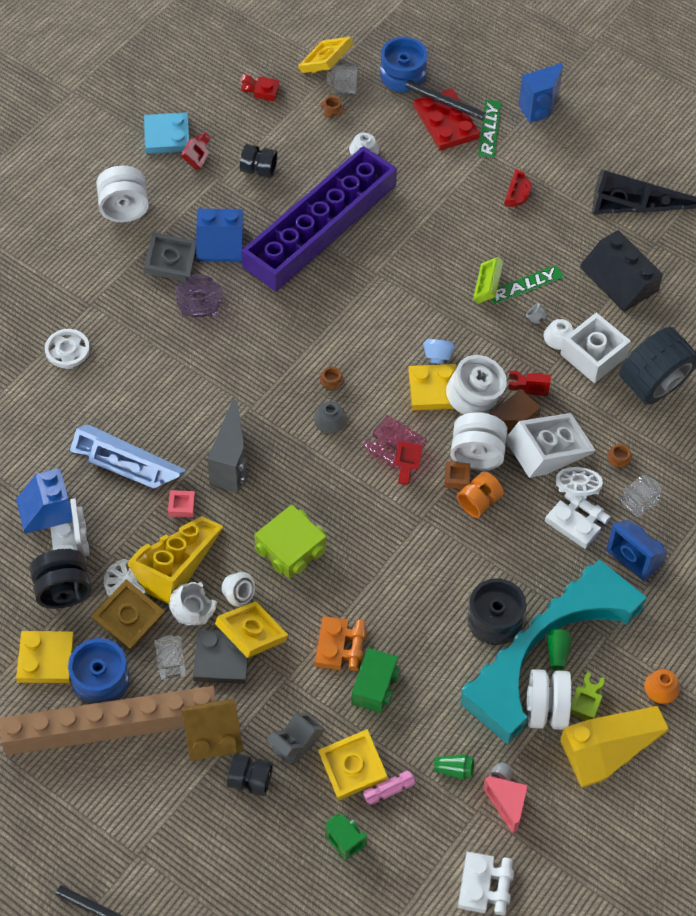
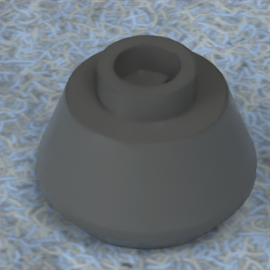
M329 401L323 403L316 411L314 422L321 431L335 433L345 427L347 415L338 403Z

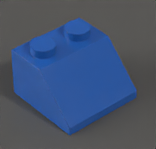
M562 63L522 75L518 106L529 123L540 121L550 116L559 96L563 70Z
M198 208L196 260L206 262H242L241 250L243 249L244 238L243 209Z
M60 468L35 474L16 498L24 534L73 522L72 511Z
M630 520L616 522L612 525L606 551L645 582L664 564L668 551L665 550L659 541H654L648 536L642 527L635 525Z

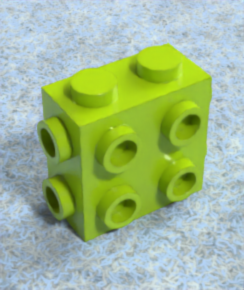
M292 504L254 534V547L257 553L263 558L266 556L271 561L273 568L278 573L286 575L289 579L293 575L303 572L309 562L314 558H320L326 551L325 531L320 526H315L309 521V517L303 510H298Z

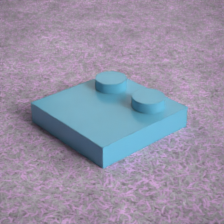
M188 113L144 115L146 154L183 152L189 141Z

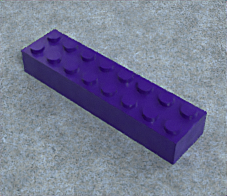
M362 146L241 250L242 268L275 292L278 291L396 186L397 168L365 146Z

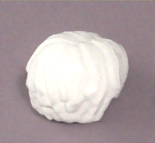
M201 582L181 584L170 595L169 607L173 617L179 623L188 626L206 624L216 609L217 602L209 600L205 596L203 583Z

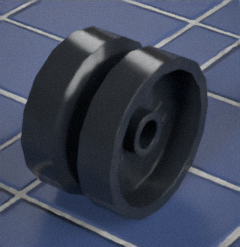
M56 549L48 551L36 557L29 566L36 602L42 607L62 609L74 606L88 598L92 592L85 557L78 550Z
M502 578L488 579L477 585L469 599L467 614L468 627L472 634L481 642L490 645H504L513 641L523 627L527 608L526 597L522 590L513 582Z

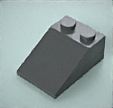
M233 399L209 453L207 462L210 485L238 493L241 484L245 485L249 472L246 470L248 458L245 457L238 401Z

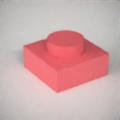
M170 490L168 517L193 518L195 491Z

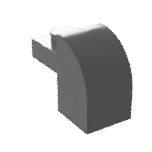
M306 712L295 713L285 729L272 731L267 741L273 745L272 749L275 753L283 757L290 764H293L300 760L314 746L325 731V728Z

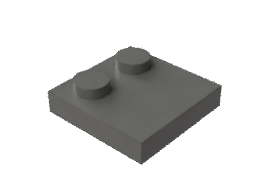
M152 232L144 273L189 282L196 250V241Z
M198 630L193 681L246 684L248 658L222 631Z

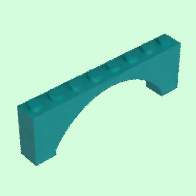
M600 559L593 566L589 564L581 573L579 580L576 582L574 580L571 581L565 588V593L560 598L555 597L549 603L548 610L543 615L541 613L537 614L531 621V626L526 631L521 630L515 636L514 643L509 648L503 647L497 654L496 660L491 665L487 663L480 670L479 677L474 682L468 681L462 688L460 704L507 745L526 727L528 717L522 711L519 698L520 670L529 652L540 640L549 634V631L568 624L588 620L622 621L628 625L643 610L647 597Z

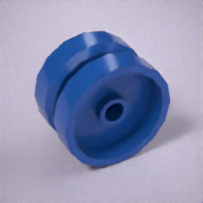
M397 37L386 42L381 50L380 77L383 84L397 92L412 91L406 88L408 80L423 85L426 81L428 58L425 45L412 37Z
M94 638L81 643L70 655L68 671L74 692L82 702L95 704L115 701L123 697L128 689L130 676L124 651L117 643L108 639Z

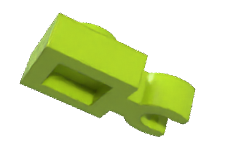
M589 672L584 677V688L577 686L570 706V714L585 720L595 718L603 696L597 693L603 688L604 678L601 677L598 684H591L589 681L591 673Z

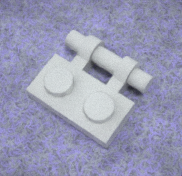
M566 493L564 497L571 501V503L567 505L560 500L546 516L545 522L586 549L600 533L601 527L596 525L595 522L599 520L603 524H607L611 516L603 512L604 509L599 505L594 506L585 500L583 496L573 498L572 494ZM581 508L590 515L586 518L578 513L577 510Z
M467 852L458 908L486 913L487 903L495 904V914L505 915L506 907L510 904L511 899L509 886L510 881H513L514 870H512L513 860L503 858L501 867L495 868L493 867L494 856ZM491 879L499 880L497 892L489 891Z

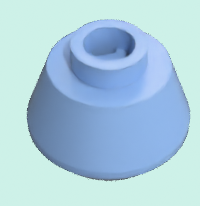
M427 339L423 343L426 358H431L430 363L444 364L445 360L449 361L455 350L454 343L450 341Z

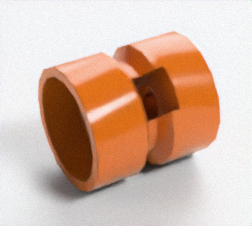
M483 471L471 481V484L466 485L457 493V500L466 513L478 518L489 509L490 505L496 503L503 496L504 491L499 481L493 475Z

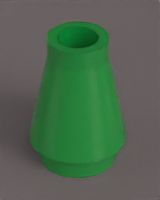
M551 630L549 631V636L546 637L550 668L564 670L566 669V661L572 638H570L569 631Z
M467 753L443 757L435 756L434 773L445 774L464 781L466 778L472 779L474 757L468 756Z

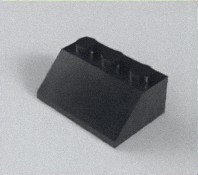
M619 230L601 239L580 264V268L623 312L657 293L663 277V273Z

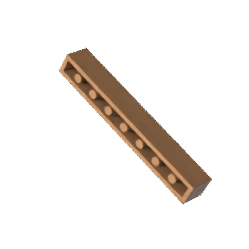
M214 686L0 718L1 744L5 755H13L184 729L182 707L216 702Z

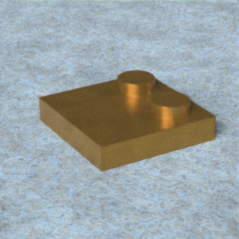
M126 579L94 612L91 619L131 652L165 615V611Z
M235 698L182 707L190 761L243 752Z

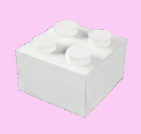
M595 313L563 338L560 355L595 384L627 358L631 341L598 313Z

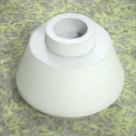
M369 133L356 135L349 147L351 155L362 146H365L376 155L379 153V145Z
M557 319L545 329L544 340L550 347L561 350L563 338L574 329L568 321Z
M246 572L231 574L223 581L222 593L233 606H244L252 599L255 593L254 579Z

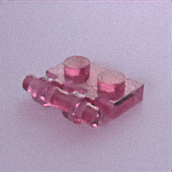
M386 415L373 430V437L378 440L374 443L367 439L363 444V448L370 451L369 454L373 457H380L388 462L387 465L389 467L400 470L401 466L394 465L398 441L401 440L425 446L427 439ZM388 445L396 451L392 454L383 448Z

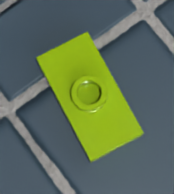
M496 257L481 264L473 300L478 304L496 297L503 266L501 258Z

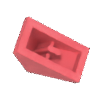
M489 776L485 778L483 790L511 832L515 833L518 830L527 785Z

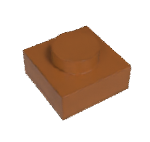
M446 462L444 488L463 489L468 485L471 463Z

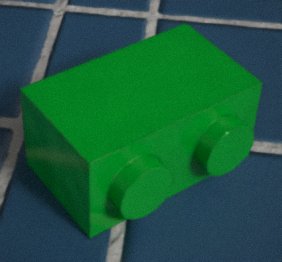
M367 648L351 693L352 705L382 713L384 704L389 706L393 690H390L392 682L397 683L401 667H397L398 656Z

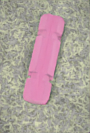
M405 771L399 774L398 778L395 776L376 785L375 789L371 787L363 792L365 801L372 806L380 802V798L384 800L401 792L403 787L407 789L414 786L415 779L412 773Z

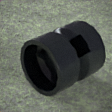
M245 144L240 158V172L253 174L256 171L258 176L272 178L277 164V150L269 148L260 150L259 146Z
M235 753L228 772L227 787L240 791L248 788L249 793L265 796L271 780L273 762L262 759L252 761L250 756Z

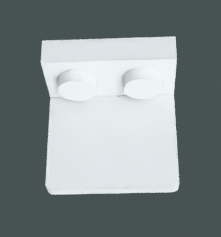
M70 499L73 522L50 527L53 550L74 549L84 554V557L90 556L82 506L77 507L76 499Z

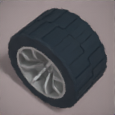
M666 327L649 336L631 352L621 365L619 376L644 404L650 405L673 392L696 369V351L675 328Z

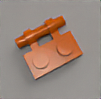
M323 616L315 667L341 670L342 661L349 662V670L358 671L364 656L362 646L367 637V631L365 630L366 622L357 620L354 629H347L348 619ZM345 640L353 641L352 649L344 650Z

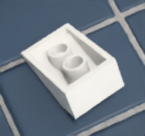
M571 413L519 421L506 437L508 446L529 478L547 475L596 451Z

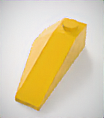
M201 516L179 527V531L173 535L168 536L166 534L160 537L159 542L151 546L146 544L141 547L128 561V566L148 595L169 604L170 595L181 584L188 583L223 530V526Z
M658 706L589 719L563 728L560 742L581 788L608 779L622 765H626L631 761L632 757L664 735L669 728Z

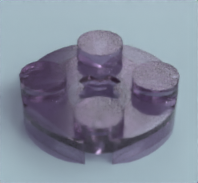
M207 275L189 276L182 285L180 283L176 288V303L184 316H213L217 313L222 303L221 286L219 283L217 285L213 278ZM197 293H202L203 298L198 299L195 296H197Z

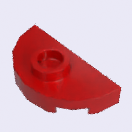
M515 169L504 200V206H519L529 199L532 182L529 181L523 171Z

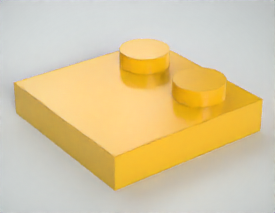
M351 37L322 40L298 67L302 73L330 70L353 46L354 42Z
M456 364L408 367L412 411L455 409L447 398L446 386L456 370Z
M256 601L218 616L215 622L219 629L247 658L286 642L288 634Z
M21 631L16 675L17 682L70 683L68 662L73 652L74 632Z
M368 729L318 750L339 801L388 780Z

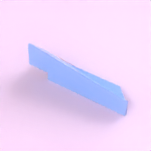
M84 425L76 429L70 448L71 452L88 455V462L151 488H156L178 478L186 472L185 469L91 425Z

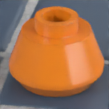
M660 669L647 676L644 689L647 696L654 702L667 704L673 702L679 696L680 683L672 671Z

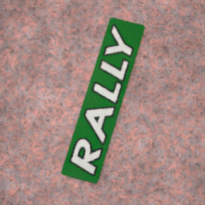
M485 100L484 112L486 116L482 121L478 156L494 158L501 101Z
M553 265L498 287L496 297L491 300L494 304L500 303L563 278L564 275L557 265Z

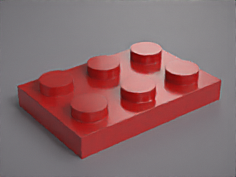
M453 88L439 92L460 101ZM426 96L413 100V107L439 151L479 139L480 132L468 114Z

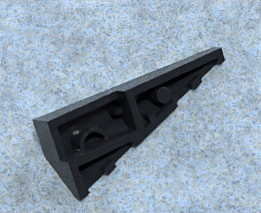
M601 169L594 190L592 213L597 215L605 213L696 209V196Z

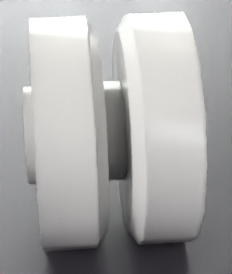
M124 165L114 166L106 169L99 175L96 181L99 210L105 218L115 222H129L140 218L146 213L149 207L145 176L140 170Z
M467 356L460 361L446 386L447 398L450 404L464 415L476 412L488 414L493 410L507 386L506 375L501 366L487 356Z
M467 413L458 417L454 423L451 458L454 462L471 463L470 470L485 471L499 467L504 461L507 426L498 417L486 413Z
M532 669L527 689L529 728H544L549 712L552 729L563 730V728L568 727L570 718V672L555 671L549 687V677L546 670Z

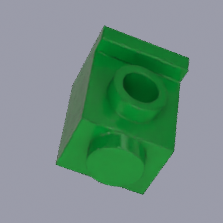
M335 814L327 821L325 837L345 861L367 846L368 835L365 832L359 834L360 829L352 819L348 820L343 814Z

